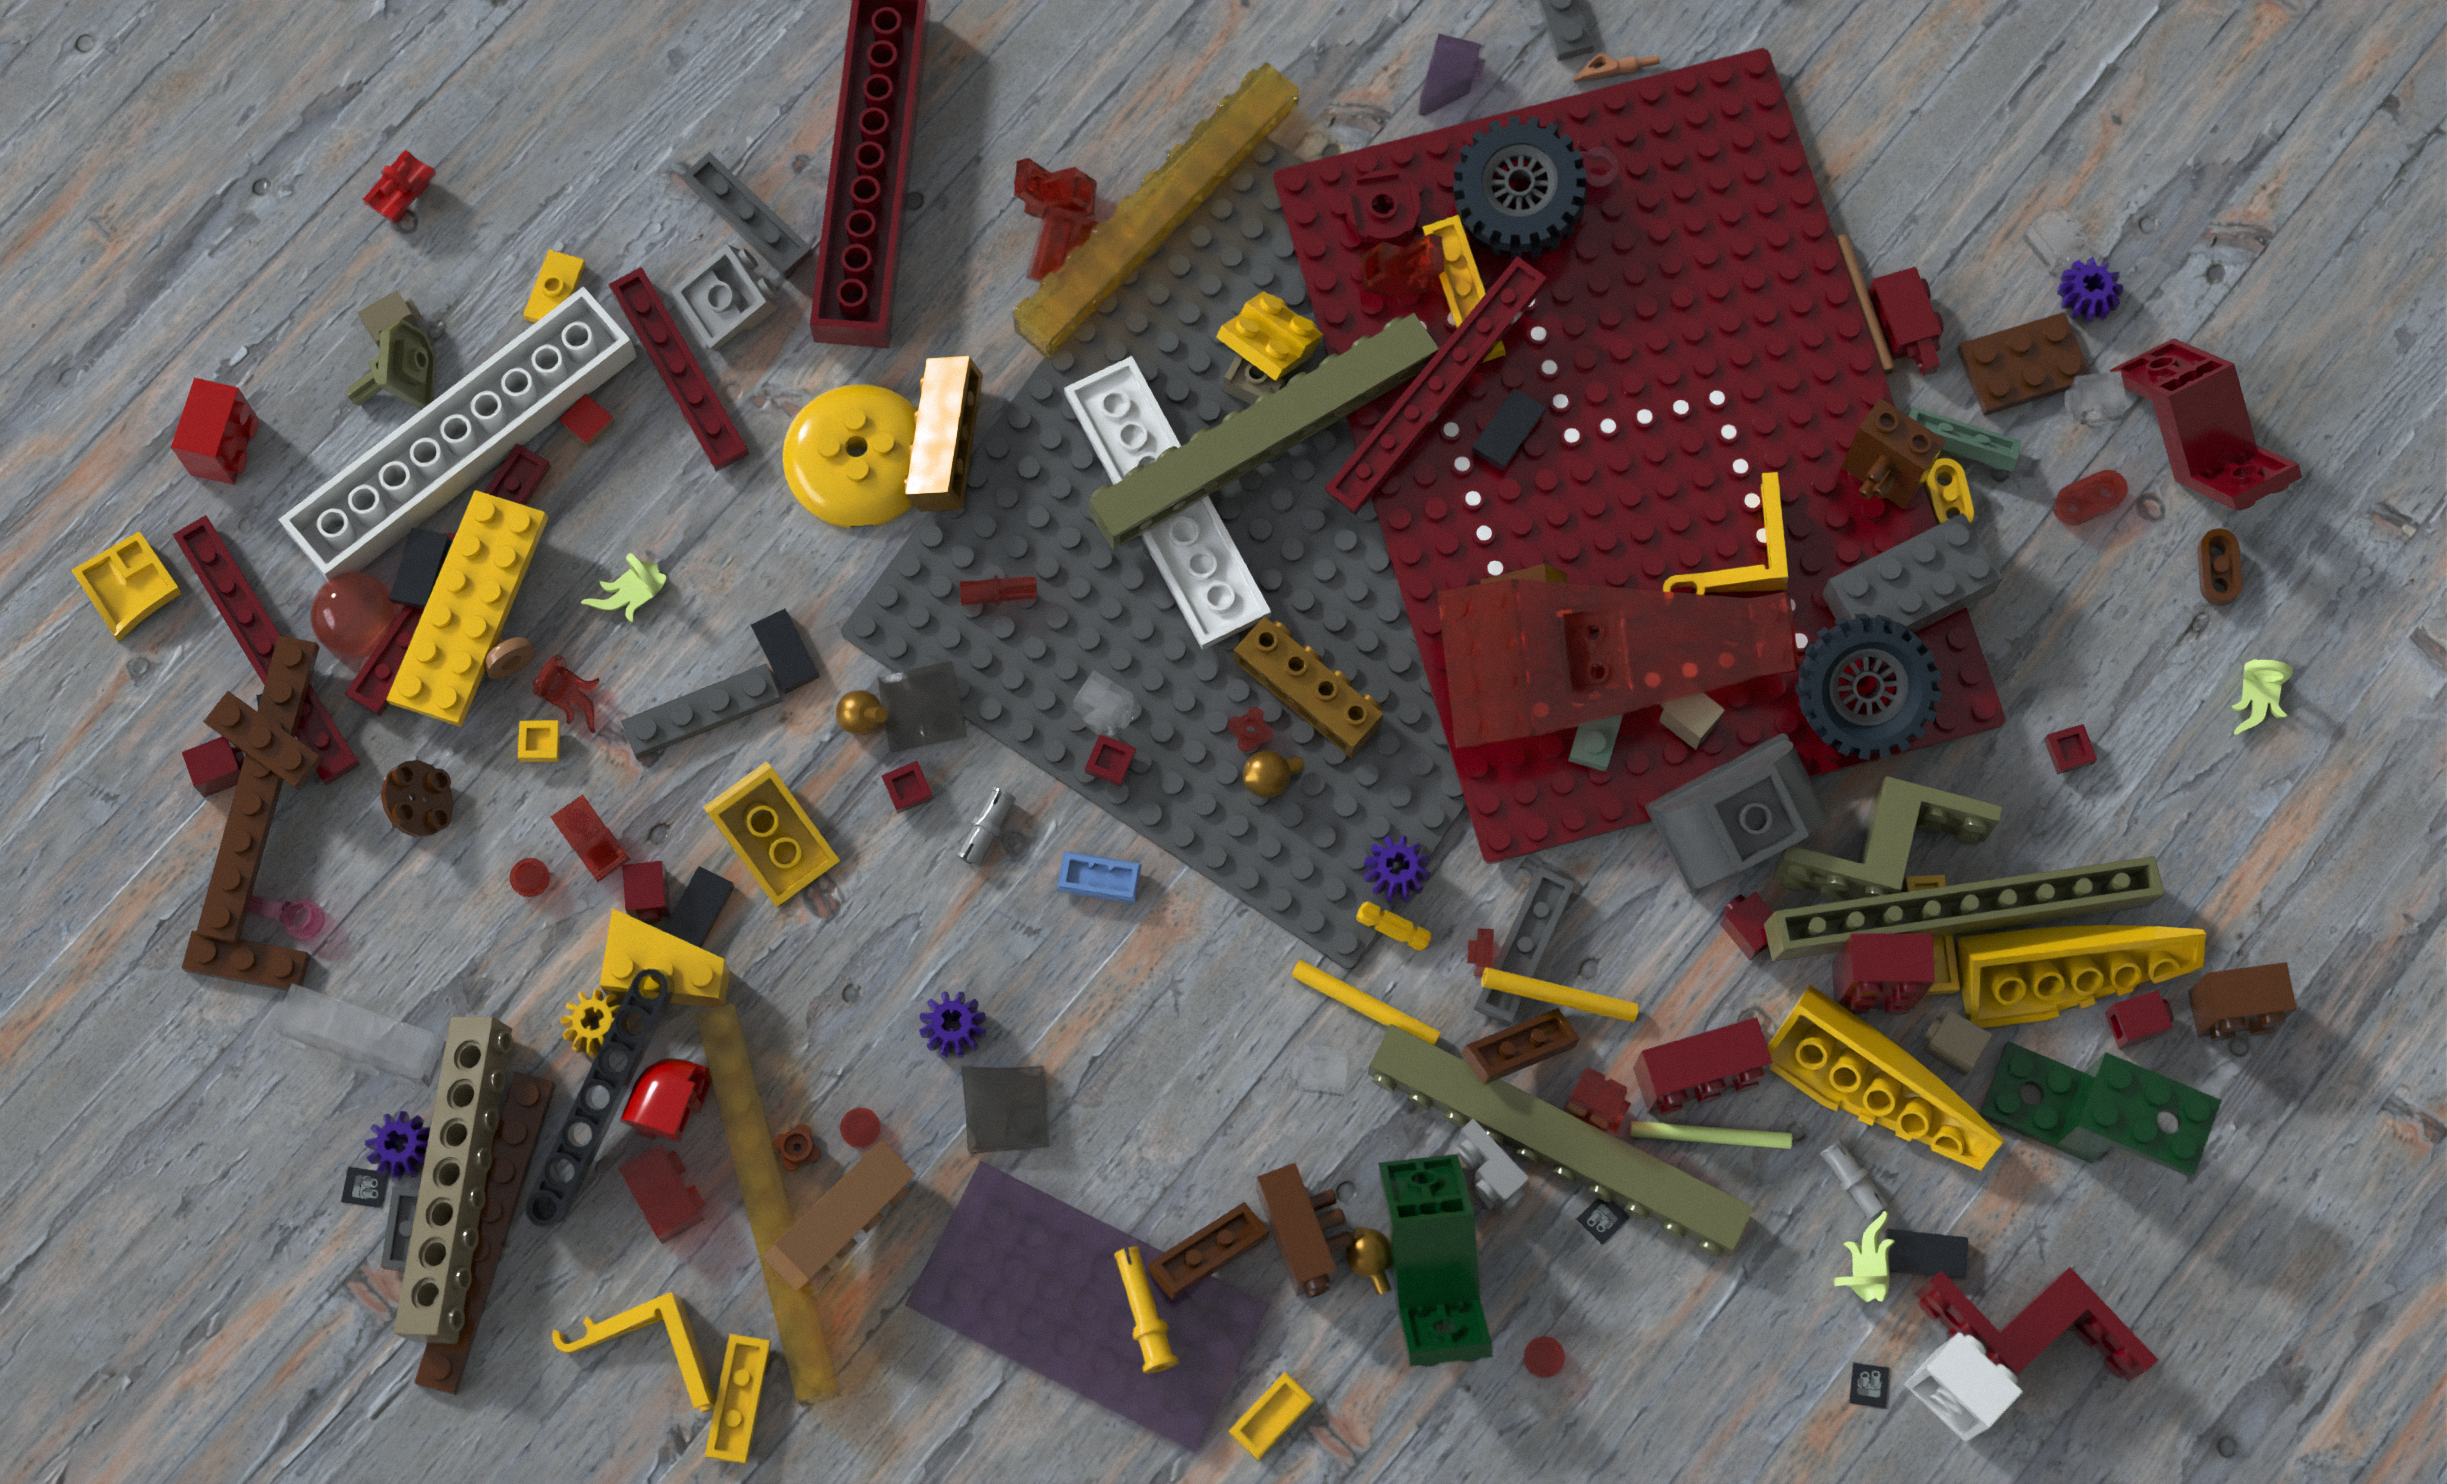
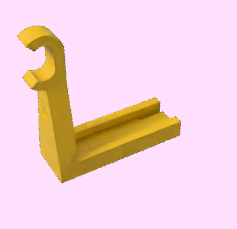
M1778 472L1762 473L1763 484H1761L1769 569H1765L1763 564L1706 573L1671 576L1663 585V599L1667 605L1673 601L1671 590L1677 587H1694L1697 591L1696 599L1700 603L1704 599L1705 592L1787 590L1788 569Z
M673 1292L667 1293L598 1324L586 1316L583 1322L587 1328L586 1336L570 1344L565 1343V1334L553 1329L552 1340L556 1348L562 1352L574 1354L664 1320L693 1408H701L702 1412L715 1408L716 1397L680 1295Z

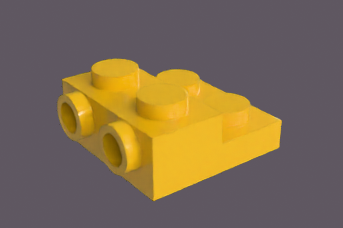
M1263 291L1247 301L1239 315L1223 324L1216 338L1277 381L1312 357L1323 333L1317 330L1313 321L1298 316L1288 309L1284 300Z

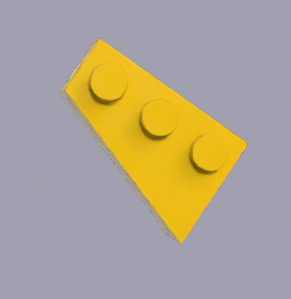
M612 908L600 979V987L606 996L613 993L617 997L625 998L633 979L639 972L646 969H659L667 972L674 981L675 989L669 1003L725 1009L730 969L725 959ZM651 976L646 980L644 990L647 996L654 999L662 992V982L657 976Z

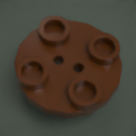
M420 760L405 761L389 771L383 780L381 799L383 809L393 828H397L402 833L416 838L429 837L449 826L454 803L450 788L451 778L445 770L436 769L433 765Z

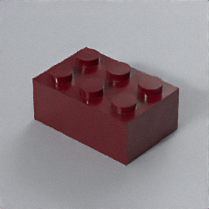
M1851 934L1832 962L1834 1001L1855 1015L1867 1014L1870 1012V1009H1885V1013L1890 1015L1909 1013V1009L1915 1008L1935 982L1933 934Z
M1755 1017L1642 1050L1633 1069L1648 1113L1659 1110L1660 1115H1666L1681 1110L1683 1108L1682 1103L1697 1099L1699 1104H1703L1720 1098V1092L1735 1088L1736 1092L1740 1093L1754 1089L1759 1086L1758 1081L1765 1077L1773 1062L1758 1018Z

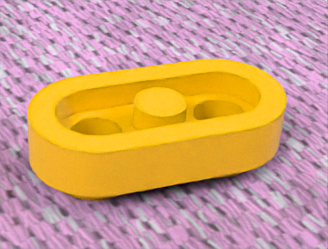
M1949 458L1936 460L1924 483L1937 525L1949 520L1946 516L1948 512H1953L1956 515L1964 513L1971 523L1974 517V507L1962 466ZM1937 478H1946L1949 481V485L1943 486L1939 484Z

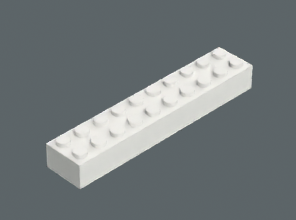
M583 286L278 520L289 536L336 590L409 534L411 528L418 527L505 460L516 444L523 446L571 409L585 394L589 395L636 359L637 355L631 339Z

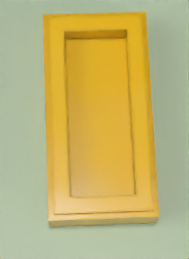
M1284 1372L1236 1422L1228 1433L1259 1461L1315 1400Z

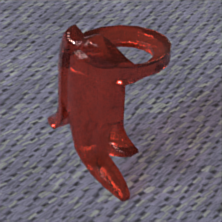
M559 654L553 656L542 667L537 678L533 680V694L565 711L567 724H570L575 719L574 710L570 704L578 706L585 712L586 723L590 732L593 734L596 732L593 702L580 689L585 691L595 690L599 684V678L584 681L568 670L564 657Z

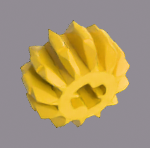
M601 989L594 990L592 999H589L583 991L579 992L578 998L582 1003L577 1006L573 1002H567L566 1008L573 1015H566L560 1019L561 1024L568 1027L562 1034L563 1038L567 1042L574 1041L572 1048L577 1053L582 1052L587 1047V1054L591 1058H595L598 1054V1049L602 1046L621 1006L616 1005L618 998L615 994L611 993L604 998ZM597 1016L600 1019V1027L593 1030L590 1019ZM627 1021V1028L629 1029L630 1023Z

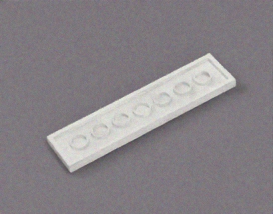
M1132 356L1064 388V394L1113 485L1124 480L1125 475L1139 465L1146 467L1157 461L1158 456L1166 449L1173 446L1181 447ZM1209 496L1141 534L1144 543L1202 650L1257 624L1264 616L1267 619L1271 617L1269 606Z

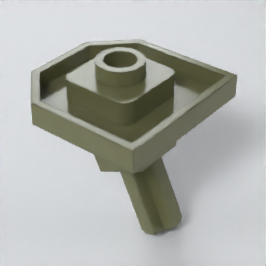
M403 319L393 321L380 332L379 355L368 362L371 371L350 385L346 390V394L355 405H361L384 389L422 410L433 402L436 356L425 332Z

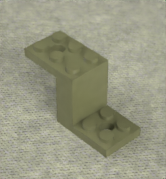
M1886 776L1872 798L1858 863L1790 846L1784 849L1775 866L1772 880L1781 882V886L1789 890L1803 891L1806 888L1820 892L1819 895L1822 898L1831 901H1842L1843 898L1855 900L1896 894L1900 892L1916 825L1917 829L1926 833L1938 834L1942 831L1955 835V838L1961 842L1977 844L1979 841L1985 842L2000 821L2003 806Z

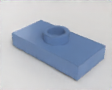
M1064 851L1057 892L1135 905L1142 865L1141 863Z

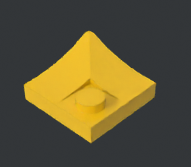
M140 531L71 570L117 642L122 640L132 629L157 609L181 595L178 586Z

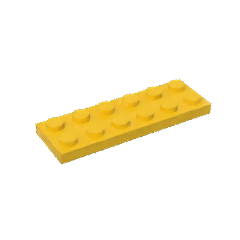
M474 490L386 699L391 705L462 727L484 675L486 655L496 646L549 518L545 512Z

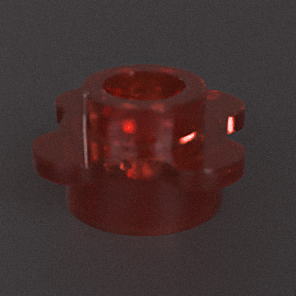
M1252 707L1247 714L1241 717L1234 716L1228 722V729L1235 733L1238 748L1241 751L1249 752L1253 748L1260 746L1263 742H1270L1273 738V729L1266 725L1263 719L1264 712L1260 708ZM1250 726L1255 729L1252 733L1247 731V728Z

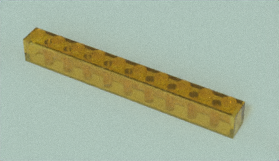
M1265 62L1258 70H1250L1243 78L1241 87L1233 95L1227 94L1218 103L1216 112L1208 120L1202 119L1198 122L1191 132V137L1183 145H1176L1167 155L1166 162L1157 171L1153 169L1144 177L1141 182V188L1133 196H1125L1117 205L1116 213L1107 222L1105 220L1099 222L1092 230L1090 239L1082 247L1076 246L1067 255L1065 264L1056 273L1052 271L1046 275L1039 285V290L1030 299L1026 297L1016 306L1013 312L1015 332L1044 357L1049 359L1299 105V88L1268 62Z
M734 1003L696 1013L697 1025L797 1402L804 1408L841 1397V1390L813 1287L807 1282L795 1291L762 1256L795 1224V1219L740 1014Z

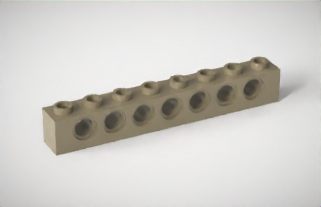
M450 1017L394 1334L413 1342L457 1344L459 1332L464 1324L463 1309L465 1297L471 1284L470 1269L474 1249L478 1244L477 1229L480 1211L485 1204L484 1188L487 1171L492 1164L491 1148L494 1131L499 1124L498 1108L501 1092L506 1084L505 1068L507 1057L512 1048V1028L494 1017ZM460 1174L459 1179L455 1183L457 1176ZM446 1253V1256H445L444 1260H443L442 1263H441L442 1257H443L444 1254ZM439 1293L438 1299L434 1303V1299L436 1295Z

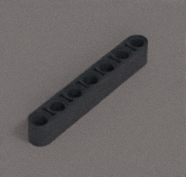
M646 969L639 972L633 979L527 1199L525 1206L526 1216L534 1225L540 1227L551 1226L561 1222L567 1216L673 996L675 989L674 981L667 972L659 969ZM651 976H657L661 980L663 987L660 995L654 999L647 996L644 990L645 982ZM634 1012L642 1015L645 1021L644 1029L638 1035H633L627 1028V1019ZM616 1049L622 1050L627 1056L626 1067L620 1072L612 1069L609 1064L610 1054ZM597 1086H603L609 1093V1102L602 1109L595 1106L592 1102L591 1095ZM581 1122L587 1124L592 1133L591 1140L586 1145L579 1144L574 1138L575 1127ZM563 1159L568 1160L574 1168L573 1177L568 1182L562 1181L556 1172L557 1164ZM544 1196L550 1197L556 1204V1212L550 1219L542 1216L539 1211V1202Z

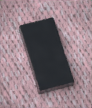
M1513 388L1476 440L1471 451L1504 471L1544 415L1546 407Z
M411 528L389 599L392 603L425 609L452 539L448 535Z
M786 608L751 624V628L784 694L820 678Z
M698 866L663 931L701 948L733 891L734 883Z
M1895 1229L1885 1230L1884 1240H1895V1243L1889 1249V1272L1934 1277L1942 1270L1950 1279L1964 1280L1966 1278L1968 1237Z

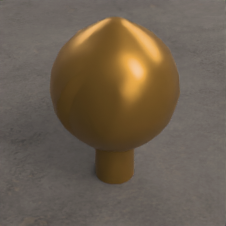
M865 690L848 692L840 699L836 707L837 723L848 733L859 735L872 734L888 718V712L881 706L879 699L874 694Z
M1273 751L1257 752L1244 765L1243 782L1247 789L1258 797H1275L1286 789L1292 774L1304 770L1303 760L1300 757L1286 760L1283 756Z
M1358 1227L1351 1235L1353 1245L1346 1248V1257L1350 1269L1362 1278L1370 1277L1377 1296L1392 1291L1385 1273L1392 1264L1391 1242L1389 1238L1378 1230Z

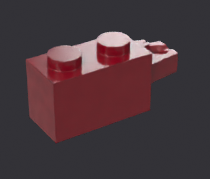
M1916 267L1874 278L1869 288V294L1892 359L1895 360L1902 357H1907V359L1914 358L1922 377L1936 373L1940 366L1936 351H1939L1941 348L1939 339L1944 331V325L1940 313L1933 311L1929 301L1931 293L1927 280L1920 278Z

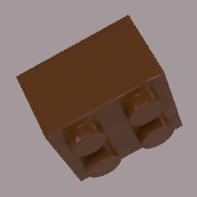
M2287 962L2208 972L2188 990L2197 1037L2211 1035L2212 1041L2234 1038L2236 1036L2235 1032L2250 1030L2251 1036L2272 1033L2275 1031L2274 1027L2285 1023V1019L2297 1010Z

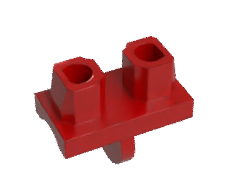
M404 150L391 166L386 165L381 170L382 177L363 198V201L368 207L392 223L399 222L405 215V210L429 186V182L436 175L434 168L424 164L410 152Z

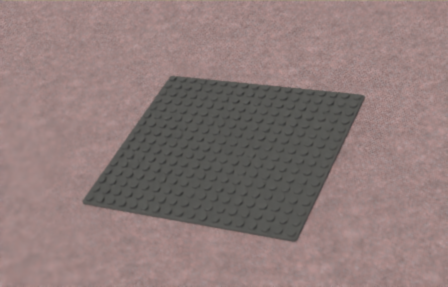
M1226 116L971 454L963 509L929 511L842 626L841 634L849 643L1341 967L1353 969L1379 932L1374 929V925L1368 927L1357 921V912L1362 903L1371 902L1380 906V911L1388 910L1393 912L1401 900L1400 893H1395L1393 902L1389 903L1387 901V890H1384L1379 895H1375L1372 891L1377 882H1365V873L1370 869L1364 866L1365 857L1373 856L1371 846L1378 844L1385 848L1384 839L1386 836H1391L1394 845H1399L1401 836L1405 835L1408 838L1406 847L1410 848L1413 844L1419 842L1422 847L1417 856L1428 855L1430 858L1466 806L1372 499L1370 498L1357 515H1354L1326 494L1325 487L1356 451L1346 416L1209 495V498L1271 610V617L1268 619L1272 623L1279 621L1285 625L1292 633V639L1302 647L1308 645L1321 656L1322 664L1331 671L1334 669L1341 671L1351 681L1352 685L1350 687L1361 696L1363 694L1370 695L1380 704L1382 708L1380 711L1383 713L1382 726L1352 759L1234 663V649L1257 624L1202 650L1141 535L1115 550L1111 548L1089 514V499L1092 498V494L1098 488L1106 484L1113 486V483L1064 394L1065 387L1132 356L1180 445L1183 446L1190 442V438L1199 430L1207 427L1211 430L1223 423V419L1232 411L1237 409L1244 411L1253 406L1224 392V377L1237 352L1216 338L1221 326L1239 315L1247 301L1265 291L1284 300L1288 309L1298 316L1313 321L1317 330H1319L1273 182V174L1276 170L1306 163V161L1237 118ZM1322 338L1311 358L1282 377L1285 380L1284 387L1287 386L1288 381L1301 372L1308 374L1319 368L1320 363L1328 357ZM1252 373L1250 374V376H1251L1253 379H1260V378H1261V377H1259V376H1257V375H1254V374H1252ZM1099 734L1136 748L1135 757L1122 787L1085 773L1086 764ZM1273 751L1283 756L1286 760L1300 757L1304 763V770L1292 774L1286 789L1275 797H1258L1251 793L1243 782L1244 765L1257 752ZM1395 863L1391 873L1400 875L1403 865Z

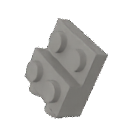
M726 244L671 290L708 347L715 351L744 328L750 331L779 308L773 299L778 295L775 287L765 277L762 279L758 277L754 271L758 267V263L745 248L740 250Z
M1472 1119L1461 1129L1456 1144L1460 1148L1457 1154L1471 1170H1474L1476 1167L1478 1168L1472 1186L1476 1189L1473 1195L1478 1202L1488 1211L1494 1208L1498 1214L1503 1213L1508 1217L1524 1202L1523 1198L1527 1195L1524 1189L1529 1178L1484 1129Z

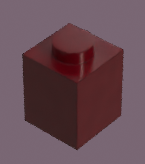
M222 736L182 752L193 786L204 798L237 785L246 753Z
M654 861L622 865L626 913L646 924L658 923L661 921L660 917L671 916L668 874L663 862Z
M1756 891L1746 899L1740 894L1723 908L1726 914L1720 925L1745 956L1751 960L1769 947L1764 923L1773 912Z
M2159 990L2114 1003L2105 1012L2119 1050L2164 1036L2173 1028L2171 1023L2174 1020L2172 1008L2166 999L2162 1000Z

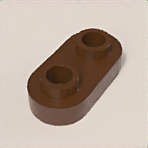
M2221 528L2212 529L2203 536L2197 548L2200 591L2209 603L2224 606L2233 602L2242 589L2240 546L2237 538L2230 531ZM2211 547L2219 548L2222 556L2214 555L2211 552ZM2213 584H2221L2225 592L2216 591Z

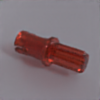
M994 575V579L959 581L962 606L995 602L997 606H1000L1001 601L1034 599L1037 597V583L1033 576L999 579L998 575Z

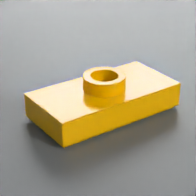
M548 250L523 313L525 321L536 323L576 292L586 267L584 259Z

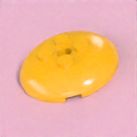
M867 384L837 387L826 391L810 401L791 423L783 446V469L794 497L816 518L843 528L872 524L875 527L893 521L914 506L912 501L905 495L904 479L909 474L911 462L909 447L915 437V411L917 408L894 391ZM850 448H867V451L862 456L852 457L849 455Z

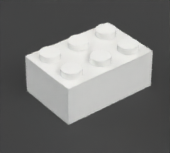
M1959 1332L1937 1348L1904 1385L1966 1442L1990 1428L2023 1391L2016 1385L2018 1380L2009 1369L2001 1364H1998L1996 1367L1984 1355L1986 1349L1978 1340L1970 1335L1964 1337Z

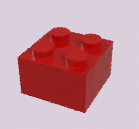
M194 378L171 444V449L191 476L234 485L238 473L241 474L246 466L247 453L245 451L249 439H253L258 430L259 422L257 415L239 387Z

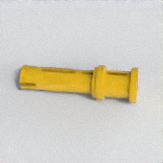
M1139 1246L1128 1247L1132 1265H1129L1124 1249L1116 1252L1114 1257L1117 1260L1136 1322L1132 1335L1135 1341H1139L1144 1356L1143 1372L1145 1374L1156 1373L1176 1366L1179 1363L1178 1356L1173 1355L1166 1334L1169 1330L1168 1323L1164 1319H1159L1141 1258Z

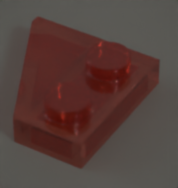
M1050 205L1045 206L1026 279L1059 290L1064 289L1076 276V272L1095 255L1094 252L1105 239L1110 238L1115 228Z

